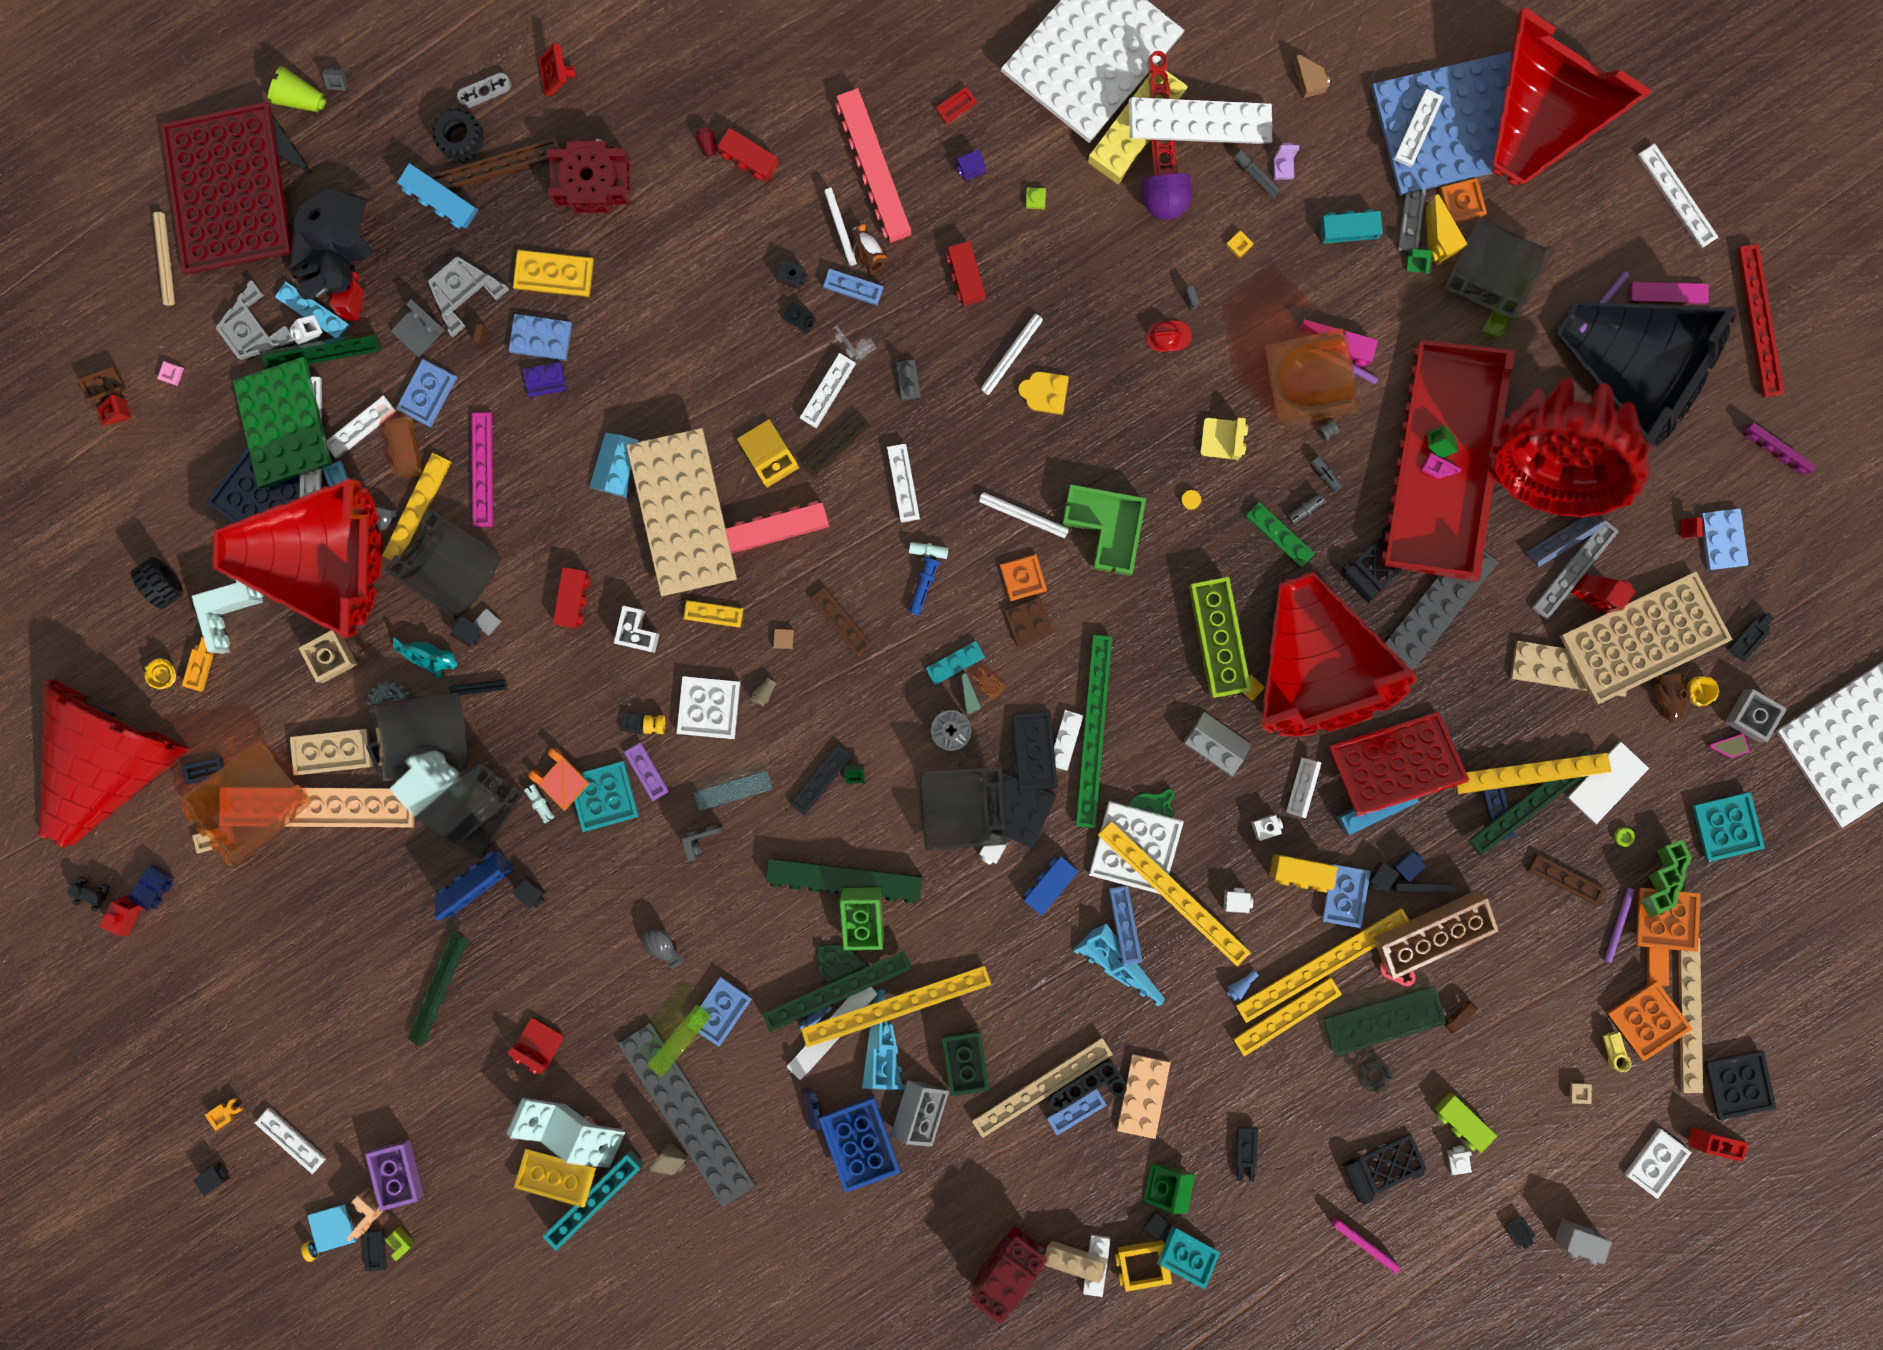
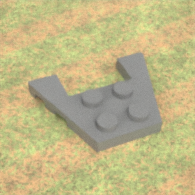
M459 257L454 258L428 281L442 313L443 320L447 325V330L452 337L466 327L454 313V310L482 286L488 290L496 301L510 290L503 283L483 273Z
M252 280L248 282V287L243 294L240 293L237 298L238 301L232 309L227 311L216 327L217 331L240 360L261 354L263 351L274 350L296 342L291 337L287 326H283L269 336L248 308L264 296Z

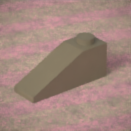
M670 1141L658 1155L650 1170L652 1172L674 1175L677 1170L681 1172L687 1165L685 1160L688 1155Z

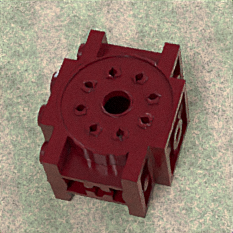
M594 138L591 141H584L582 139L567 141V149L563 147L547 149V157L550 160V188H548V196L555 206H570L574 213H613V205H632L629 169L631 167V159L625 148L621 146H611L609 148L606 141Z
M1013 1225L1004 1239L1002 1238L980 1268V1272L968 1287V1290L973 1293L969 1298V1302L1001 1325L1009 1313L1014 1311L1037 1279L1036 1276L1048 1261V1258L1043 1255L1046 1248L1016 1225Z

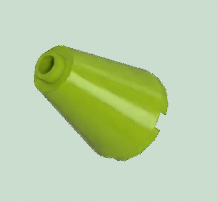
M279 66L275 72L279 75L276 79H272L269 88L268 99L270 100L268 102L318 112L319 109L323 110L326 103L324 94L286 67Z

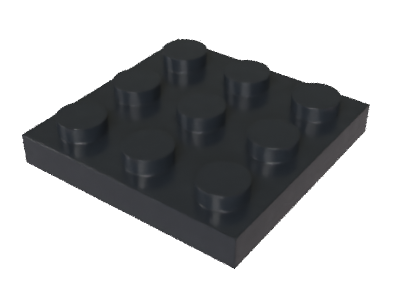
M1003 773L980 826L1033 849L1056 796L1044 790L1019 791L1018 779Z
M1758 1050L1705 1061L1717 1119L1723 1120L1776 1109L1764 1051Z

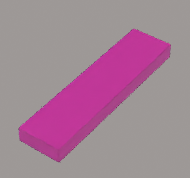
M1630 283V302L1707 304L1709 300V284Z
M1337 1217L1332 1218L1330 1223L1337 1230L1396 1274L1401 1268L1393 1259Z

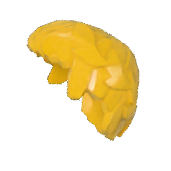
M154 659L145 667V679L150 687L165 689L170 687L176 680L175 668L166 659Z
M1705 676L1692 678L1686 686L1690 702L1696 706H1706L1715 701L1719 693L1717 682L1711 677Z

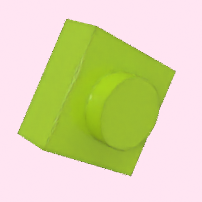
M1027 188L1026 209H1045L1046 188Z

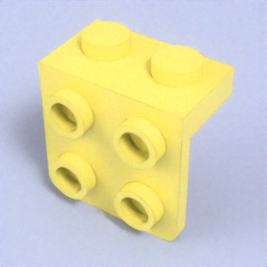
M1206 418L1203 425L1201 455L1239 460L1246 450V443H1243L1244 436H1247L1248 424H1245L1246 419L1237 418L1236 421Z

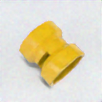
M644 715V734H651L652 732L664 734L665 715H658L657 717Z

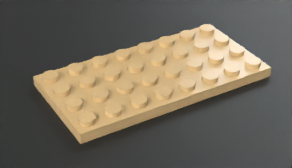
M703 428L627 445L661 596L737 580Z
M1697 571L1628 603L1621 611L1607 613L1560 636L1595 705L1732 640Z

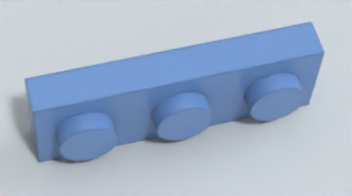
M829 269L823 285L824 289L876 306L879 304L884 289L881 285Z
M1096 1089L1066 1109L1051 1114L1047 1117V1120L1056 1135H1059L1107 1105Z

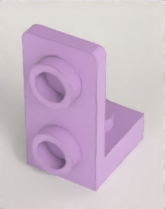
M1284 143L1279 146L1273 157L1274 180H1290L1294 178V157L1299 150V145Z

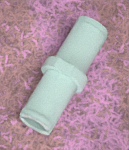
M911 542L909 553L924 555L927 558L947 559L948 548L934 546L932 543L921 544Z
M535 784L529 786L530 789L526 788L524 792L533 804V809H536L543 822L546 823L550 821L549 819H553L555 816L546 804V799L542 798Z

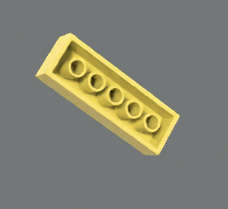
M1166 71L1170 99L1181 100L1188 86ZM1150 74L1135 93L1134 98H1150ZM1160 75L1154 76L1155 84H1163V78ZM1156 95L1155 97L1156 99H1164L1162 95ZM1129 103L1089 155L1088 159L1090 165L1117 184L1121 182L1151 141L1150 139H1130Z

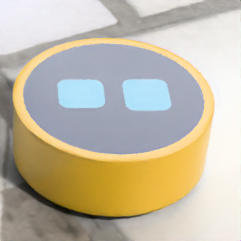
M310 1240L302 1244L301 1252L306 1261L311 1262L319 1257L313 1241Z

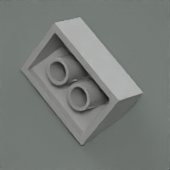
M1205 712L1202 713L1182 742L1229 776L1235 774L1251 746L1249 742Z
M908 1080L890 1136L908 1145L933 1146L949 1090L921 1081Z

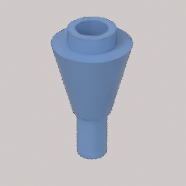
M1253 970L1245 978L1227 986L1228 996L1234 1001L1236 999L1241 1001L1250 983L1259 976L1257 972Z

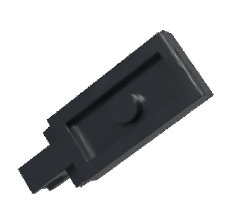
M1764 613L1760 618L1756 617L1727 650L1741 662L1746 661L1770 633L1769 630L1771 628L1768 625L1774 620V617L1770 613Z

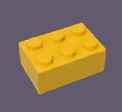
M1273 854L1269 877L1274 878V882L1289 885V882H1293V885L1296 887L1308 889V886H1312V889L1327 893L1328 889L1334 890L1338 867Z

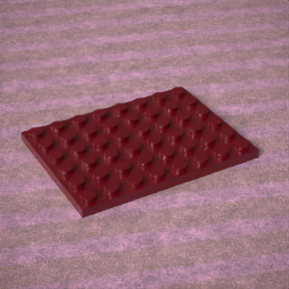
M262 102L160 124L183 274L188 275L291 253V237L270 103Z

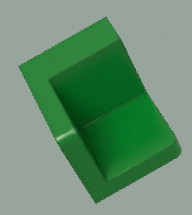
M1409 248L1406 271L1429 274L1432 250Z
M1445 425L1427 432L1428 447L1438 457L1444 458L1457 452L1456 437Z

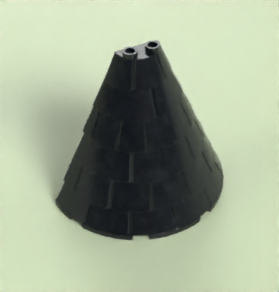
M1575 302L1574 306L1568 308L1563 323L1560 322L1555 333L1599 385L1603 383L1609 385L1612 389L1613 402L1618 409L1626 402L1633 404L1639 427L1643 434L1642 437L1654 448L1655 446H1660L1673 433L1678 423L1676 419L1683 420L1703 389L1709 375L1708 368L1712 370L1715 367L1731 333V325L1729 323L1733 324L1735 321L1737 308ZM1587 324L1583 334L1577 330L1581 325Z

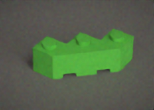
M1683 840L1657 850L1665 868L1648 875L1657 892L1641 900L1649 918L1673 909L1677 905L1679 891L1682 890L1687 866L1692 858Z

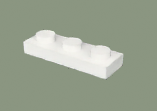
M1064 711L1054 745L1056 768L1068 770L1083 715Z
M1301 758L1286 813L1306 818L1321 762Z
M1091 1234L1088 1252L1108 1259L1110 1237ZM1106 1268L1100 1283L1084 1279L1083 1294L1103 1297Z

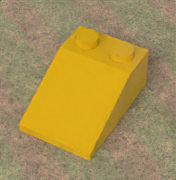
M1439 194L1425 207L1428 249L1432 250L1431 260L1435 261L1437 265L1453 257L1467 245L1466 240Z

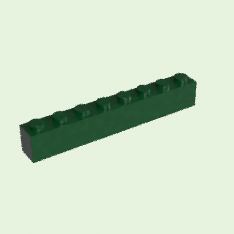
M770 858L766 882L770 883L772 887H782V884L790 885V889L801 890V887H809L808 891L820 892V889H826L830 894H839L842 888L881 887V896H884L885 900L896 901L897 898H901L906 903H916V900L920 901L923 876Z

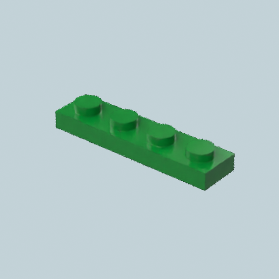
M1260 502L1245 516L1300 568L1315 554Z

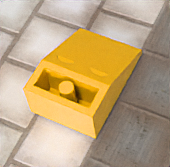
M770 419L737 438L767 488L799 469L798 464Z

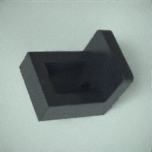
M791 303L782 317L785 322L799 328L805 334H808L816 321V318L807 309Z

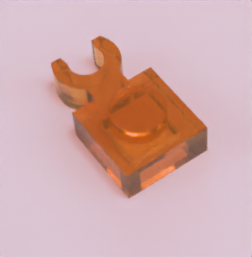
M979 668L978 670L982 672V677L976 678L973 675L972 679L976 682H981L983 685L980 689L994 701L1006 686L993 674L988 678L985 670Z

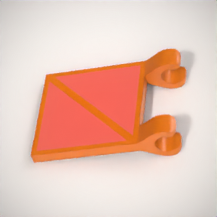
M551 748L548 751V755L557 763L544 777L538 770H531L528 773V777L537 783L566 811L590 782L563 756L558 748Z

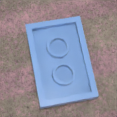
M1741 508L1701 513L1700 518H1702L1703 522L1702 532L1707 570L1747 566L1748 558Z

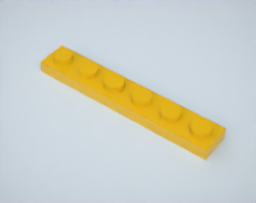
M434 453L431 454L382 556L402 565L451 461Z
M1329 977L1239 1034L1233 1040L1242 1055L1246 1056L1342 994L1332 978Z

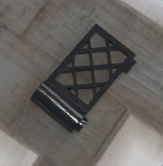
M1388 524L1380 531L1383 535L1353 564L1348 562L1341 569L1343 572L1341 576L1367 603L1375 598L1402 570L1400 568L1389 569L1388 566H1386V569L1376 568V558H1382V555H1376V547L1378 545H1386V550L1388 549V543L1382 541L1385 539L1386 531L1390 532L1391 524ZM1365 557L1372 558V568H1366L1361 561ZM1376 571L1386 572V580L1382 584L1376 579Z
M1410 1133L1365 1155L1347 1160L1342 1164L1357 1202H1362V1204L1372 1202L1376 1194L1411 1177L1415 1180L1425 1175L1424 1171L1427 1170ZM1409 1140L1411 1145L1409 1153L1400 1151L1402 1143ZM1388 1149L1395 1151L1391 1162L1383 1159L1384 1153ZM1398 1153L1407 1156L1404 1167L1395 1163ZM1371 1157L1378 1159L1375 1169L1368 1168L1365 1160ZM1411 1157L1417 1159L1420 1165L1419 1168L1414 1170L1408 1169ZM1381 1161L1390 1164L1387 1175L1378 1172ZM1394 1166L1403 1169L1398 1178L1391 1177ZM1377 1174L1386 1177L1383 1185L1376 1187L1374 1182Z

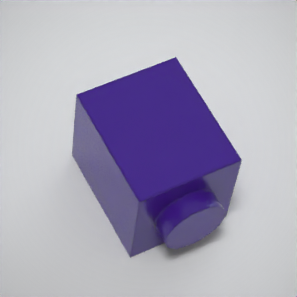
M979 149L957 159V166H955L959 177L963 176L965 181L986 173V165Z

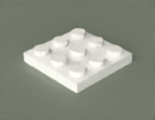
M682 676L677 734L735 739L741 682Z

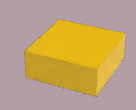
M1240 230L1226 246L1240 258L1253 246V243Z

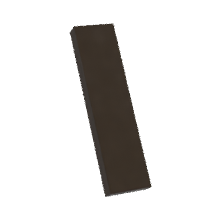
M857 411L801 462L802 465L815 477L867 430L870 424Z

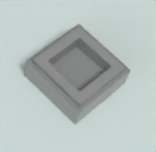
M486 608L475 620L474 624L482 628L481 630L490 636L502 621Z

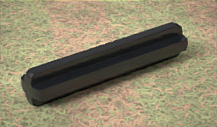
M502 679L455 685L449 687L450 696H460L506 690L507 683L506 680Z

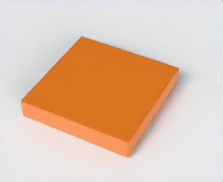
M1477 177L1439 188L1442 201L1455 223L1482 217L1487 214Z
M1037 554L1000 564L1010 602L1047 591Z

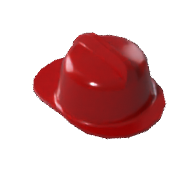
M1176 320L1154 323L1146 333L1147 344L1151 349L1159 352L1182 350L1189 345L1192 337L1188 325Z

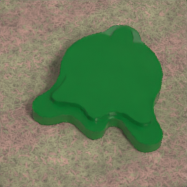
M1166 789L1159 794L1141 793L1126 805L1172 817L1174 810L1170 802L1174 797V791Z

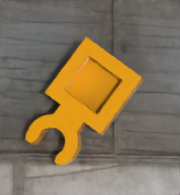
M237 1098L230 1100L227 1103V1107L222 1103L205 1115L215 1131L234 1119L232 1114H237L243 1110V1106L238 1109L234 1108L233 1104L238 1100Z

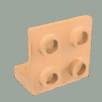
M370 1187L352 1201L356 1210L366 1214V1216L347 1237L348 1241L354 1237L358 1239L383 1212L379 1211L375 1191Z

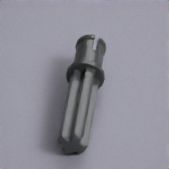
M1243 150L1233 158L1245 170L1244 172H1248L1271 197H1275L1280 192V189L1257 167L1256 161L1250 159Z

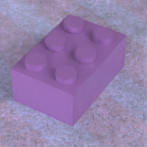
M410 1139L375 1148L365 1154L379 1211L417 1202L424 1196Z

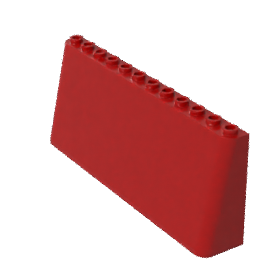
M1421 340L1420 346L1415 347L1414 357L1418 358L1417 365L1413 364L1411 376H1415L1414 383L1409 385L1408 394H1411L1412 398L1411 402L1407 401L1405 413H1409L1408 420H1404L1402 431L1406 432L1405 439L1401 438L1399 450H1403L1402 457H1398L1396 467L1400 469L1399 476L1395 475L1393 486L1397 487V492L1392 494L1391 506H1394V511L1389 513L1388 524H1391L1390 532L1386 531L1385 543H1388V549L1383 550L1382 562H1385V566L1479 582L1496 474L1491 468L1492 459L1489 457L1493 440L1498 438L1497 435L1501 421L1504 420L1515 350ZM1445 425L1456 437L1457 452L1442 459L1462 470L1459 473L1436 479L1420 470L1428 454H1435L1428 447L1427 432Z

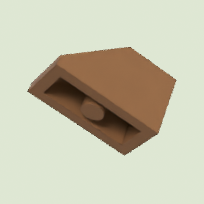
M1297 55L1293 64L1303 99L1325 93L1330 85V78L1325 73L1324 68L1302 55Z

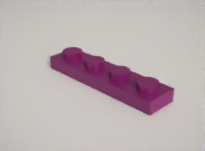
M1754 422L1745 425L1741 431L1748 440L1760 444L1764 451L1773 453L1780 462L1789 464L1800 475L1813 473L1817 467Z

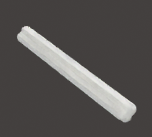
M1033 315L983 384L981 390L985 394L989 395L1039 327L1043 320L1039 315Z
M983 492L980 496V503L1062 538L1067 536L1069 531L1067 527Z

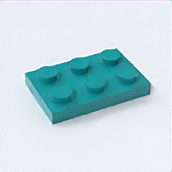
M1172 1227L1157 1264L1198 1287L1206 1289L1220 1252Z

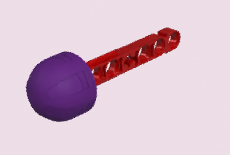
M1157 50L1148 57L1147 61L1148 73H1151L1149 77L1150 98L1162 95L1164 99H1170L1168 75L1166 73L1167 58L1162 51ZM1155 55L1159 56L1162 60L1159 66L1152 62V58ZM1155 75H1160L1163 78L1162 85L1155 84ZM1151 140L1154 176L1141 181L1143 203L1147 211L1154 217L1162 220L1175 219L1182 215L1191 203V175L1177 174L1175 140H1168L1166 144H1161L1159 140ZM1162 153L1169 156V162L1166 164L1160 161Z

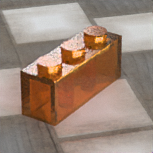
M404 416L384 421L385 427H383V431L389 441L387 450L389 456L393 459V464H391L393 474L400 479L422 475L423 467L412 419Z

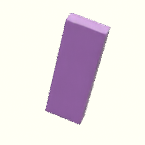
M642 742L624 751L652 801L670 792Z

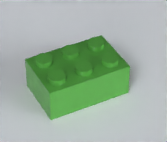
M881 887L842 888L840 907L844 950H883L884 927Z

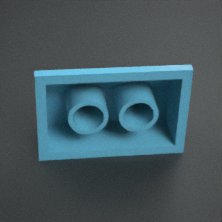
M605 433L590 488L627 498L633 478L627 445L640 441L623 435Z

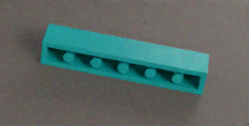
M630 1150L589 1190L585 1207L573 1205L544 1234L543 1238L557 1251L642 1168L644 1162Z

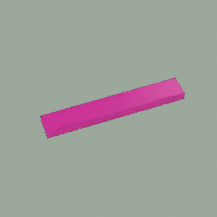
M491 412L472 413L473 527H493V431Z

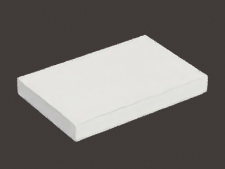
M1658 1128L1624 1174L1658 1199L1692 1152Z

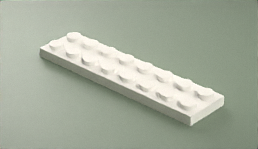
M1132 97L1129 99L1130 139L1272 143V104Z

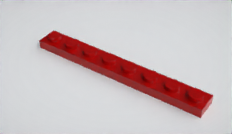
M1759 244L1739 247L1737 252L1762 398L1783 395L1784 388Z

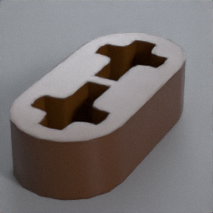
M1470 1000L1465 1002L1448 1018L1444 1026L1451 1033L1456 1032L1476 1013L1478 1008Z

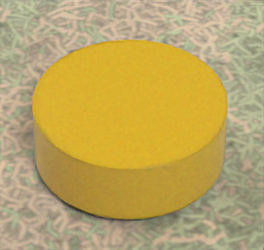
M1188 490L1182 495L1181 503L1188 510L1196 509L1201 503V496L1197 491Z

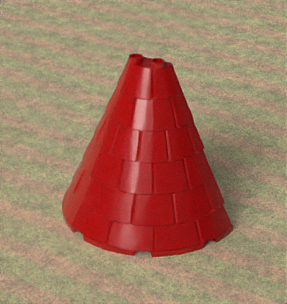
M1526 7L1521 8L1517 14L1511 60L1504 90L1502 114H1500L1498 137L1495 143L1492 168L1490 170L1499 177L1501 175L1506 177V182L1515 187L1517 184L1524 185L1652 91L1621 70L1604 72L1550 36L1554 33L1555 26Z
M346 479L331 487H325L287 504L278 505L263 513L255 514L242 521L217 529L212 537L214 554L212 555L213 568L254 591L262 593L275 602L284 604L322 627L329 628L343 638L351 637L358 632L356 627L364 625L371 613L377 595L374 583L376 579H380L382 537L381 532L376 531L375 525L379 517L375 503L369 491L361 488V482Z
M1307 572L1302 574L1301 577L1287 579L1282 584H1279L1272 630L1273 637L1269 654L1271 657L1261 726L1269 733L1277 730L1280 736L1314 735L1318 729H1326L1327 732L1335 731L1372 718L1375 710L1385 711L1411 691L1409 685L1415 684L1416 679L1414 671L1315 572Z
M48 679L43 685L41 805L39 806V831L37 835L45 839H53L56 845L65 848L67 845H75L94 827L112 815V812L130 800L135 793L170 767L171 763L184 755L185 752H188L189 748L157 731H139L86 704L85 701L88 696L55 679Z

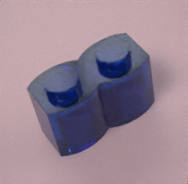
M151 865L145 870L128 899L147 911L154 908L157 909L163 901L161 898L164 892L167 893L172 888L174 877L158 866Z

